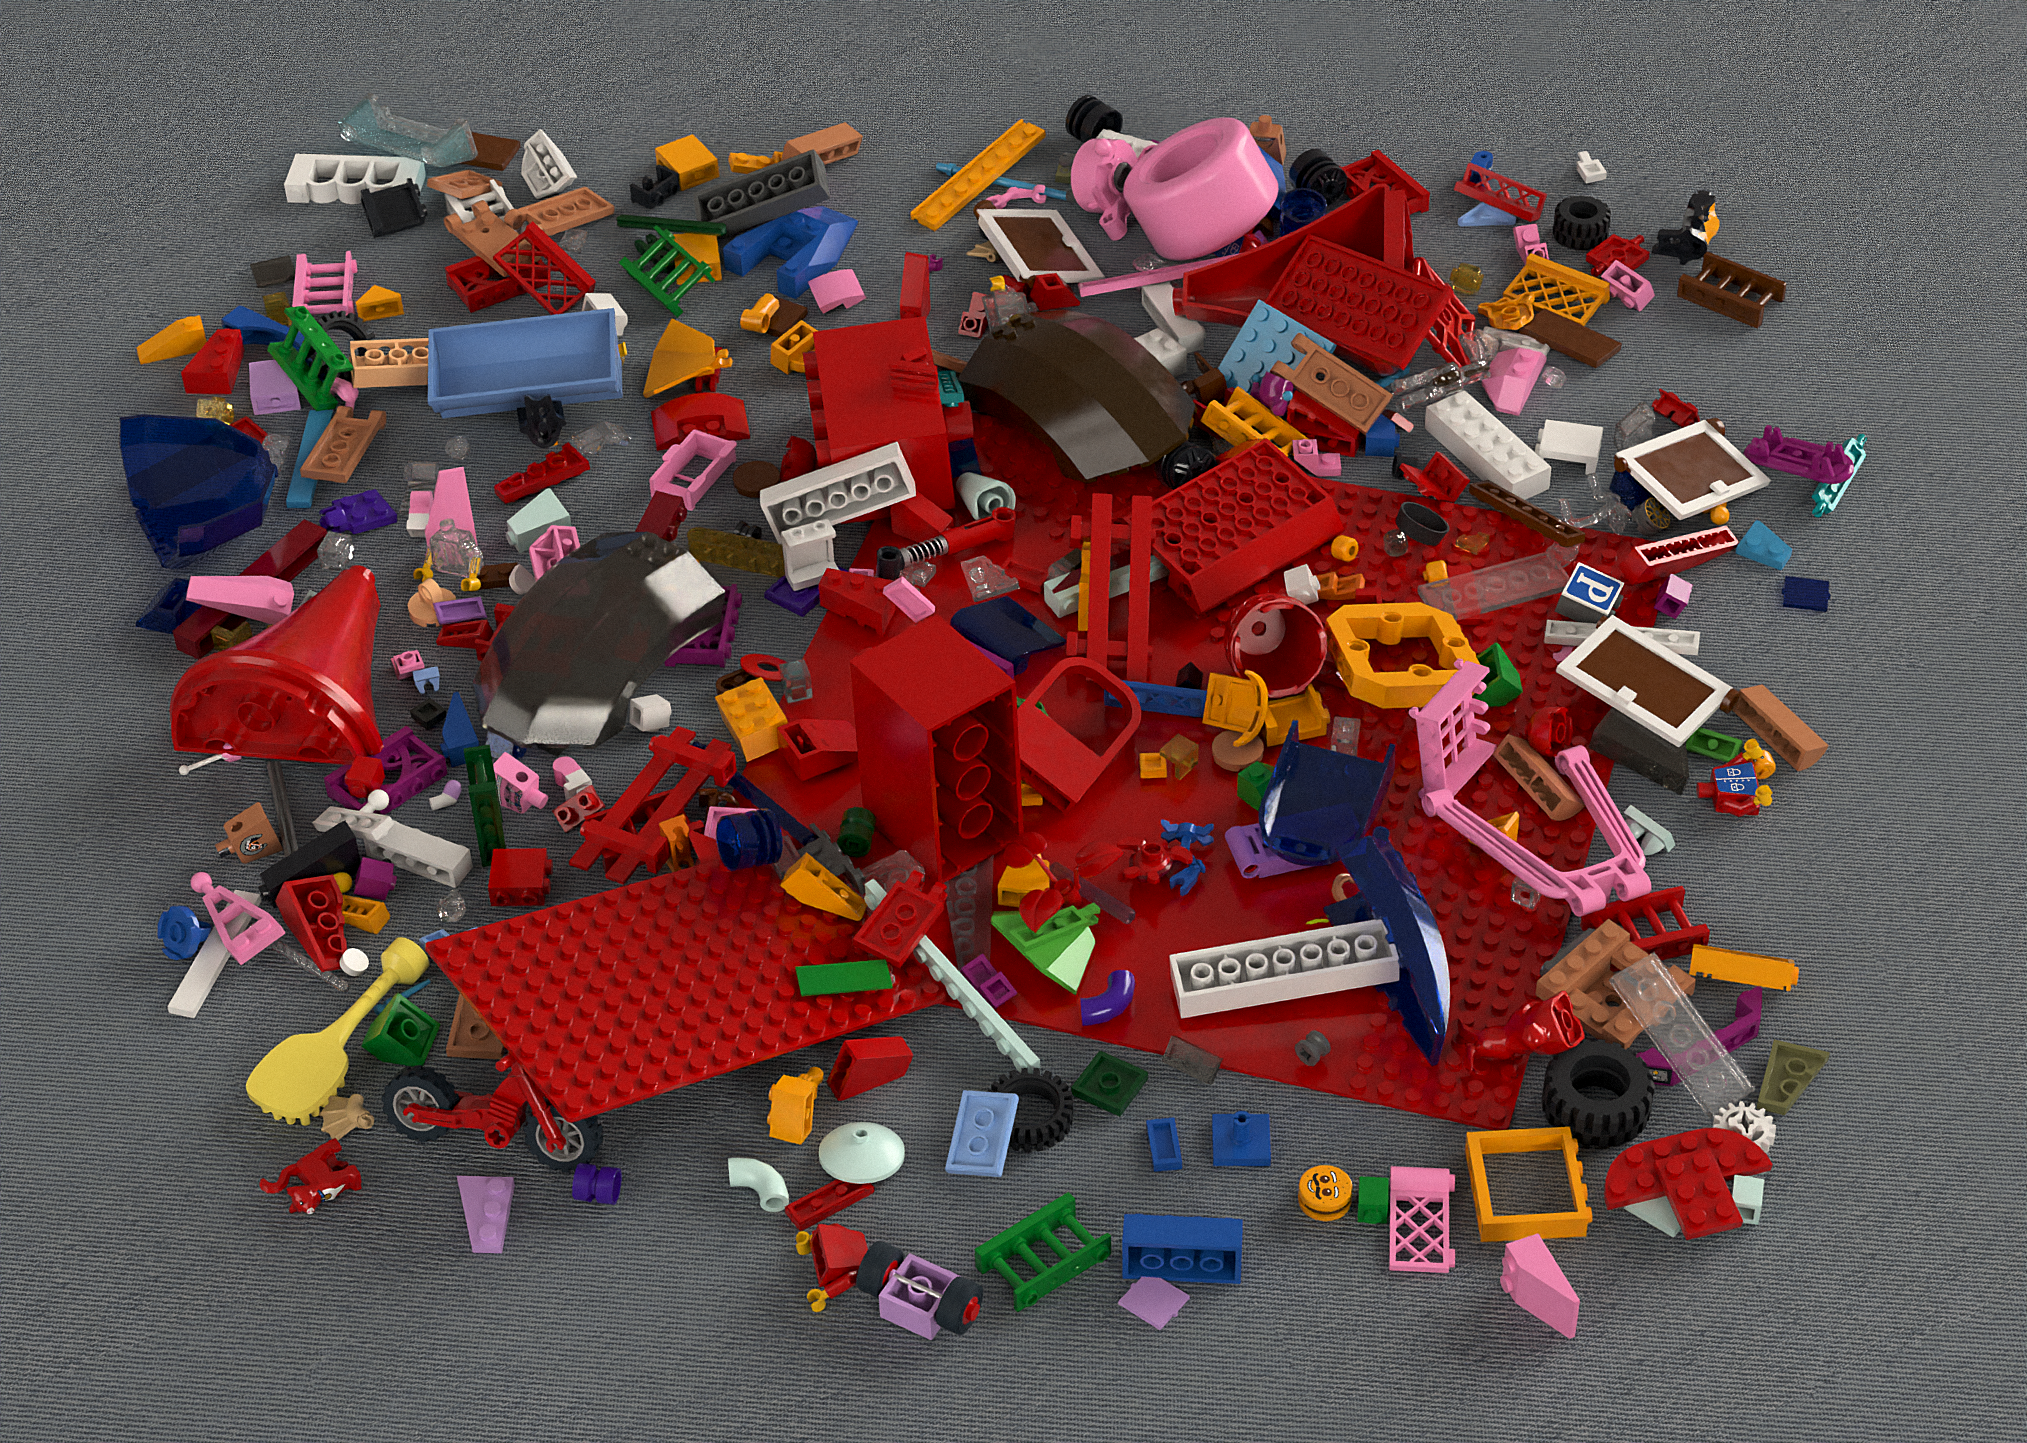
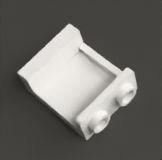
M1546 419L1544 429H1539L1535 453L1543 460L1544 458L1586 463L1585 474L1595 476L1603 427Z
M828 518L781 532L785 576L793 591L819 584L826 568L839 570L834 562L832 538L836 537V532Z

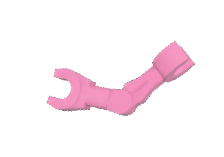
M1040 184L1036 185L1033 190L1011 187L1005 194L991 196L986 200H990L996 209H1003L1010 200L1032 198L1035 202L1041 204L1045 203L1047 196L1038 194L1045 192V185Z

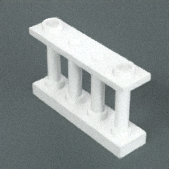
M494 179L490 180L491 192L461 200L445 194L448 214L456 213L463 224L476 219L472 211H465V209L472 207V204L481 200L485 202L494 200L496 204L489 206L490 211L494 214L502 212L504 216L499 217L502 221H504L506 213L514 208L506 198L502 186L499 187ZM524 221L523 225L514 231L520 235L526 230L527 222Z

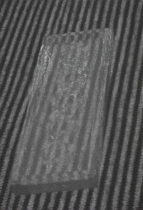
M1547 551L1418 586L1417 593L1426 605L1452 614L1455 621L1563 592L1570 577L1553 553Z
M1655 952L1609 979V982L1709 1119L1717 1115L1720 1108L1727 1109L1728 1103L1734 1105L1756 1090Z

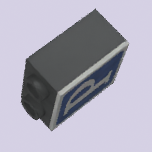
M1578 562L1561 594L1555 612L1577 622L1597 624L1602 616L1609 618L1611 615H1615L1616 611L1612 609L1618 610L1624 596L1620 592L1624 582Z

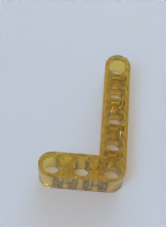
M694 527L687 532L689 555L693 559L779 578L785 575L782 544L704 527Z

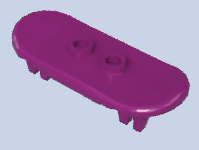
M1771 425L1765 426L1763 438L1754 437L1743 451V455L1753 464L1826 484L1845 482L1854 473L1853 461L1844 453L1841 444H1836L1834 449V444L1830 441L1826 443V446L1796 438L1782 437L1780 428L1775 427L1772 432Z

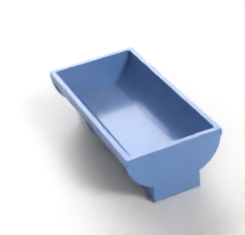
M614 308L429 329L428 405L432 406L435 413H441L442 418L517 410V408L525 407L524 395L528 394L532 397L550 394L552 402L561 401L562 405L623 398L622 361L618 348Z

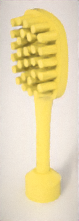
M396 938L381 954L383 973L340 1018L321 1032L292 1035L273 1048L259 1062L246 1082V1090L249 1098L262 1108L263 1113L272 1112L275 1120H280L284 1116L289 1125L294 1124L296 1118H300L301 1124L307 1126L311 1122L309 1114L311 1113L313 1117L319 1116V1107H325L329 1103L328 1098L330 1096L338 1095L337 1088L345 1086L344 1077L349 1067V1059L344 1051V1046L356 1026L395 983L412 985L429 968L427 955L416 943L407 938Z

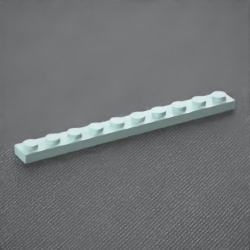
M874 879L865 884V902L871 910H875L887 893ZM924 935L913 950L917 961L921 964L924 963L929 968L932 977L937 982L941 981L945 985L949 996L954 1000L957 999L962 1004L965 1013L970 1018L974 1017L977 1020L982 1032L988 1037L991 1036L996 1041V1045L1002 1054L1009 1055L1020 1073L1021 1068H1028V1074H1033L1034 1068L1040 1069V1059L930 939Z

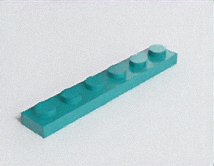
M937 371L941 404H944L945 407L959 406L960 402H964V395L955 371Z

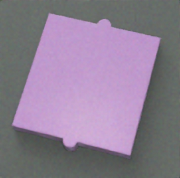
M1141 1277L1136 1283L1130 1285V1290L1118 1301V1304L1161 1330L1172 1317L1178 1315V1310L1190 1299V1296L1162 1278Z

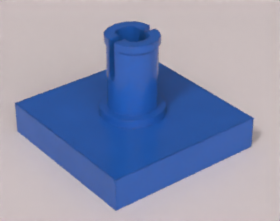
M1238 1111L1235 1114H1212L1213 1166H1271L1269 1114H1249L1246 1111Z

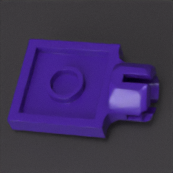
M376 489L332 501V506L319 511L320 515H324L319 520L320 526L327 530L328 536L337 535L346 530H349L354 535L397 522V514Z

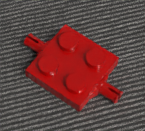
M1613 234L1586 254V262L1596 266L1591 269V275L1598 277L1615 260L1633 271L1649 259L1650 252L1639 246L1645 241L1643 235L1638 234L1635 238L1628 240Z

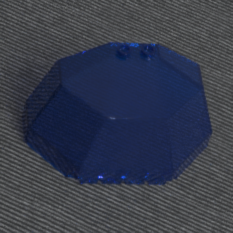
M149 414L120 417L119 446L130 502L134 508L139 509L135 512V517L163 568H171L172 570L186 568L262 526L275 478L278 477V470L276 464H272L268 450H264L260 441L217 418Z

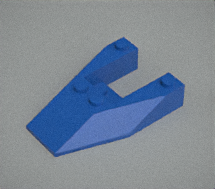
M824 206L800 209L737 236L723 248L725 270L743 277L769 254L787 261L776 270L778 292L797 299L810 288L808 281L826 274L837 265L858 225V220Z

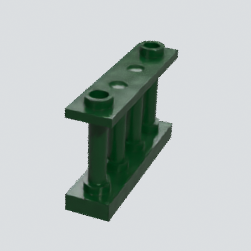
M490 744L463 748L470 784L468 785L482 867L491 866L493 849H506L502 826L503 818Z

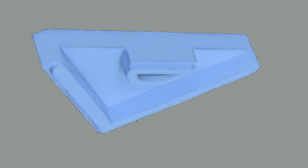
M1481 202L1458 218L1459 226L1516 224L1515 216L1484 202Z

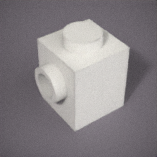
M1307 564L1284 572L1288 596L1298 599L1304 605L1319 601L1317 590L1320 589V584L1317 576L1312 575Z
M657 694L630 699V723L643 732H656L659 728L669 727L671 716L670 702Z

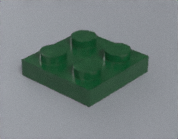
M1099 1050L1071 1087L1072 1096L1120 1117L1147 1082L1148 1071Z

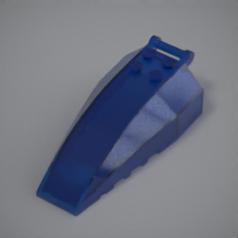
M1378 826L1373 830L1372 836L1369 835L1335 848L1336 854L1360 891L1355 896L1323 907V912L1333 927L1369 920H1382L1388 931L1385 939L1389 945H1395L1398 953L1399 981L1374 985V988L1377 992L1384 991L1390 1000L1388 1007L1391 1011L1397 1010L1404 1019L1402 1026L1410 1034L1412 1040L1431 1066H1434L1439 1062L1450 1010V979L1445 948L1436 920L1417 885L1415 875L1408 871L1404 865L1401 853L1396 851L1390 843L1389 830L1383 826Z

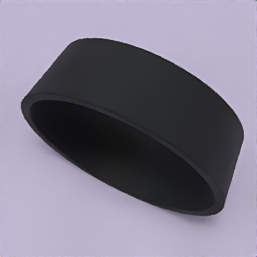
M1414 502L1402 503L1395 520L1396 525L1404 534L1426 545H1438L1449 531V525L1440 515Z

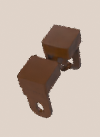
M1194 352L1197 367L1203 375L1194 380H1185L1180 385L1189 397L1195 394L1197 401L1208 407L1211 401H1219L1225 397V389H1227L1225 376L1217 367L1212 368L1198 352Z

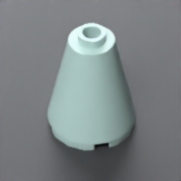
M970 472L962 474L956 482V489L975 520L992 515V511L998 507H1007L1012 510L1015 508L1016 497L1014 490L1005 482Z

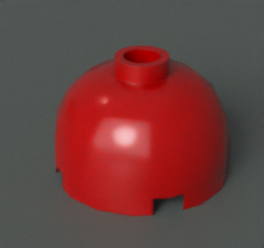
M791 435L786 444V448L790 449L787 450L786 455H783L780 468L781 482L808 474L819 468L814 446L801 437Z
M1545 706L1535 711L1526 723L1524 732L1528 743L1540 755L1555 758L1558 752L1564 749V746L1570 745L1573 727L1572 718L1566 716L1565 713L1568 711L1567 708Z

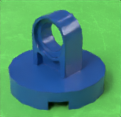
M182 905L171 906L168 911H164L160 916L157 931L158 939H163L166 948H162V950L170 959H187L192 957L197 951L199 942L206 941L212 926L207 922L197 920L194 912L189 907Z

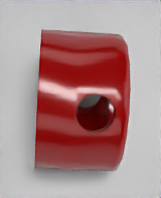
M969 400L960 402L959 406L945 407L942 404L948 448L973 447V424Z

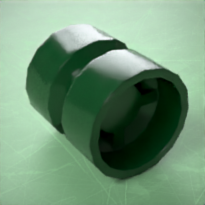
M853 807L844 811L837 838V844L844 855L858 858L869 853L876 825V817L872 812L862 807Z

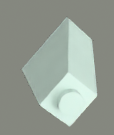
M550 488L545 489L507 521V541L511 546L514 545L519 553L527 551L541 535L547 532L551 525L571 526L570 515Z

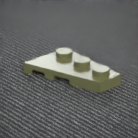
M1774 1039L1756 1109L1764 1108L1768 1112L1786 1115L1827 1063L1830 1052Z

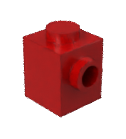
M363 756L355 757L351 768L345 774V784L348 785L351 796L368 798L372 791L380 789L385 778L381 759Z

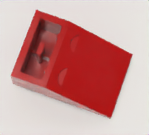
M798 719L777 727L779 750L801 782L858 760L856 730L848 720Z

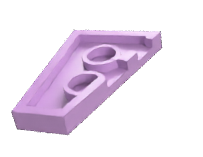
M457 1176L473 1253H502L515 1186L514 1177Z

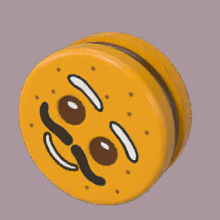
M1320 1165L1310 1168L1301 1176L1299 1181L1298 1203L1301 1210L1307 1216L1319 1221H1333L1343 1217L1349 1211L1352 1204V1181L1343 1170L1334 1166Z

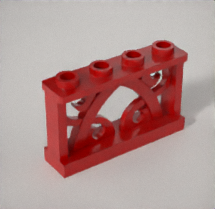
M1375 150L1371 152V156L1344 167L1339 166L1347 175V186L1344 193L1350 199H1354L1368 190L1371 182L1376 184L1385 183L1391 187V191L1405 190L1410 215L1418 211L1420 213L1429 211L1430 192L1380 150Z
M478 255L445 267L447 285L457 293L471 313L527 293L511 276L500 281L487 280L489 276L498 272ZM542 260L534 263V265H547ZM518 270V274L522 278H531V270ZM534 270V279L547 280V271ZM534 284V289H537V288H540V287H543V286H546V285Z

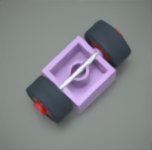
M876 1241L868 1249L859 1266L856 1278L858 1289L879 1298L881 1318L929 1340L934 1338L941 1327L958 1335L966 1333L975 1321L983 1300V1288L979 1284L910 1253L904 1260L902 1250L883 1241Z

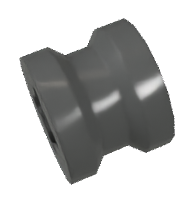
M1316 1030L1309 1032L1306 1035V1040H1300L1295 1045L1297 1056L1309 1066H1314L1319 1062L1320 1056H1326L1331 1050L1326 1037Z

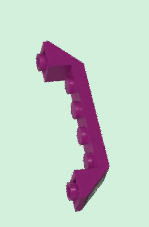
M1756 986L1750 991H1744L1739 995L1735 1011L1737 1019L1724 1029L1716 1030L1707 1039L1694 1043L1683 1053L1675 1054L1669 1061L1654 1047L1636 1054V1058L1641 1057L1647 1064L1646 1068L1651 1070L1653 1083L1675 1086L1756 1038L1761 1020L1762 988Z

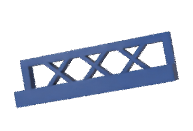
M1121 680L1134 692L1141 710L1203 718L1207 695L1205 690ZM1104 689V705L1123 708L1121 703Z

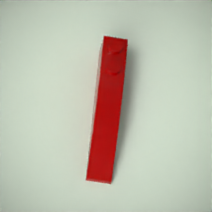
M1722 526L1634 547L1618 567L1632 585L1640 584L1698 566L1737 548L1740 542L1727 526Z

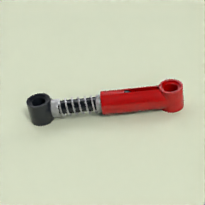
M998 507L992 511L990 516L940 532L935 539L931 538L929 541L919 542L918 545L913 544L912 547L908 546L901 549L893 546L881 547L877 551L876 575L879 578L895 580L900 576V571L910 565L912 566L913 562L917 564L919 560L924 562L925 558L928 560L931 556L935 558L936 554L939 556H949L995 539L999 541L1010 540L1014 536L1016 513L1011 508Z

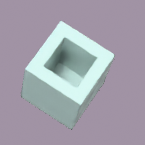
M1734 1175L1731 1195L1743 1219V1223L1758 1225L1762 1207L1764 1179Z

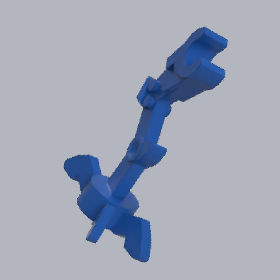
M1161 820V825L1165 832L1161 833V838L1165 839L1168 843L1177 839L1181 842L1182 847L1190 850L1191 843H1194L1196 840L1203 846L1214 842V838L1208 835L1213 830L1214 824H1207L1205 827L1196 826L1188 822L1170 825L1169 821ZM1194 856L1193 862L1188 864V868H1184L1170 878L1171 889L1178 884L1182 885L1180 887L1181 896L1186 895L1197 883L1200 872H1206V867L1202 861Z

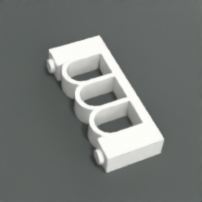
M295 154L284 187L287 202L309 203L312 200L317 203H329L339 198L340 201L347 204L361 203L360 190L369 188L370 193L405 184L407 178H412L413 184L417 183L421 192L426 173L423 158ZM318 177L333 178L325 183H316ZM348 178L363 179L354 184H346ZM377 179L393 180L384 185H376Z

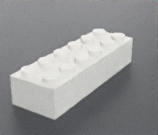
M1465 390L1426 406L1425 429L1482 481L1489 480L1524 500L1549 489L1551 466Z
M894 442L760 490V505L778 544H782V531L827 518L831 525H835L916 496L915 481L898 442Z

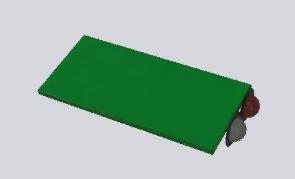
M886 959L795 967L801 996L893 989L892 984L895 982V976L891 974L893 967L887 963Z

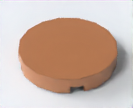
M1227 730L1215 737L1212 743V755L1216 764L1223 769L1240 771V769L1247 768L1256 761L1261 762L1263 758V742L1259 736H1256L1249 743L1235 747L1233 742L1239 739L1243 733Z

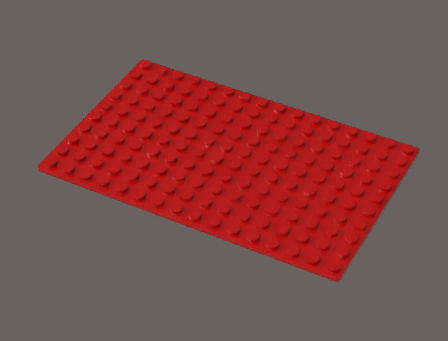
M797 838L787 839L745 851L729 858L717 859L429 941L425 945V951L565 1121L569 1123L944 1002L946 998L943 990L910 956L900 968L887 962L893 989L801 996L795 967L882 959L853 945V938L871 916L866 910L859 921H855L801 903L780 886L787 870L800 859L797 850L805 847Z

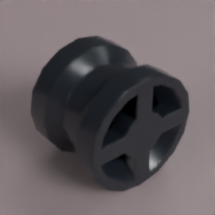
M740 521L734 529L733 542L737 545L744 544L746 548L753 550L760 542L762 530L758 526L754 525L751 527L747 522Z

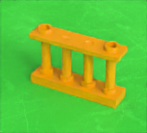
M1239 386L1235 388L1225 407L1216 400L1211 401L1200 420L1234 447L1246 440L1267 438L1269 441L1273 440L1282 448L1278 449L1287 457L1289 456L1288 454L1293 455L1292 440L1308 439L1282 418L1275 416L1270 409ZM1236 412L1238 415H1240V416H1241L1242 418H1244L1245 420L1242 421L1240 418H1238V417H1237L1236 415H1234L1233 413ZM1252 426L1256 427L1263 434L1261 435L1260 433H1258L1256 430L1252 428Z

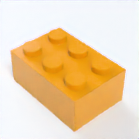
M762 677L751 680L744 685L715 697L722 720L747 762L779 748L777 727L787 724L788 721Z

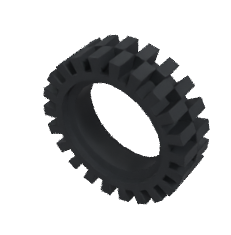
M332 311L317 320L325 332L330 329H339L348 333L354 341H366L375 337L373 332L370 334L366 332L370 328L368 324L363 327L360 325L363 319L359 317L354 320L355 314L353 313L346 315V311H340L339 313ZM312 346L306 359H312L308 364L310 368L317 354ZM359 347L358 356H364L367 349ZM323 362L317 375L319 376L323 373V380H325L330 369L325 362ZM351 371L338 372L336 377L352 383Z
M1021 1068V1075L1018 1076L1016 1070L1009 1071L1010 1079L1003 1074L999 1077V1083L994 1081L991 1084V1090L988 1089L987 1092L1013 1093L1017 1096L1023 1094L1041 1095L1050 1100L1055 1107L1052 1117L1042 1124L1024 1126L1013 1123L1009 1144L1012 1142L1013 1150L1019 1151L1020 1145H1025V1152H1031V1146L1036 1145L1037 1152L1043 1151V1143H1046L1051 1148L1055 1146V1139L1060 1143L1064 1139V1134L1068 1135L1070 1132V1126L1073 1125L1071 1090L1068 1091L1066 1082L1061 1084V1078L1058 1075L1052 1079L1050 1071L1046 1070L1043 1076H1040L1039 1068H1034L1033 1074H1028V1068Z

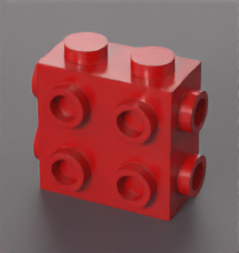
M547 848L493 849L488 883L491 906H545L546 895H550L551 881L548 875H553V860L548 859Z

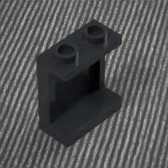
M407 178L405 184L370 193L369 188L360 190V202L373 238L424 225L425 216H428L427 209L424 203H420V190L417 183L413 184L412 178Z

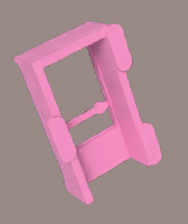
M694 429L680 445H672L662 456L664 463L649 479L651 497H653L655 491L683 497L685 508L693 511L695 504L732 462H736V441H728ZM695 455L713 460L696 479L679 474ZM675 478L691 482L687 489L671 482Z

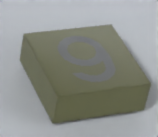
M1059 163L1055 182L1071 184L1072 167H1062Z

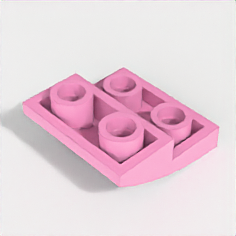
M853 269L830 272L808 281L823 314L842 303L848 309L866 299Z

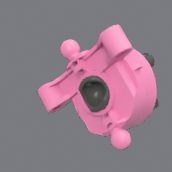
M1095 138L1085 142L1076 154L1062 153V156L1059 158L1060 165L1062 167H1072V190H1068L1066 193L1067 202L1078 203L1087 212L1103 214L1099 223L1109 238L1113 241L1121 239L1127 232V217L1131 212L1123 195L1124 182L1135 164L1156 145L1147 146L1137 158L1132 146L1126 143L1125 140Z

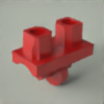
M589 785L556 807L552 812L564 832L568 833L585 821L584 816L597 813L606 806L597 795L593 785Z

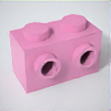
M1617 260L1601 275L1603 281L1610 283V296L1613 298L1616 296L1621 299L1622 303L1629 309L1635 308L1641 312L1655 296L1651 283Z

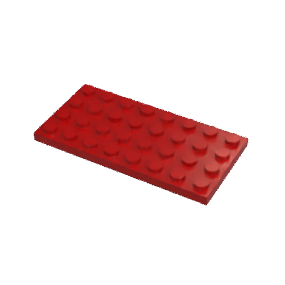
M1308 233L1264 302L1314 332L1354 351L1404 370L1454 291L1451 287Z

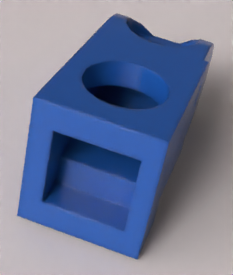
M1487 151L1476 152L1470 163L1492 171L1493 155ZM1472 170L1469 181L1476 184L1481 182L1482 179L1479 172Z

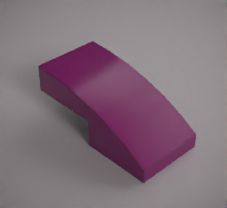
M983 954L960 970L964 978L994 1009L1017 995V991L1001 971L997 973Z

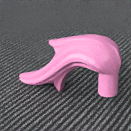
M336 377L330 390L331 394L334 396L337 393L342 400L346 401L345 406L352 407L354 410L355 400L359 394L358 389L353 388L351 382Z

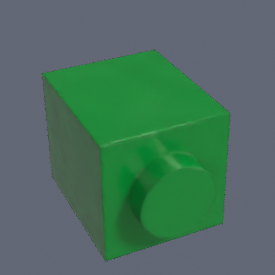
M1359 1176L1357 1222L1387 1224L1389 1178Z

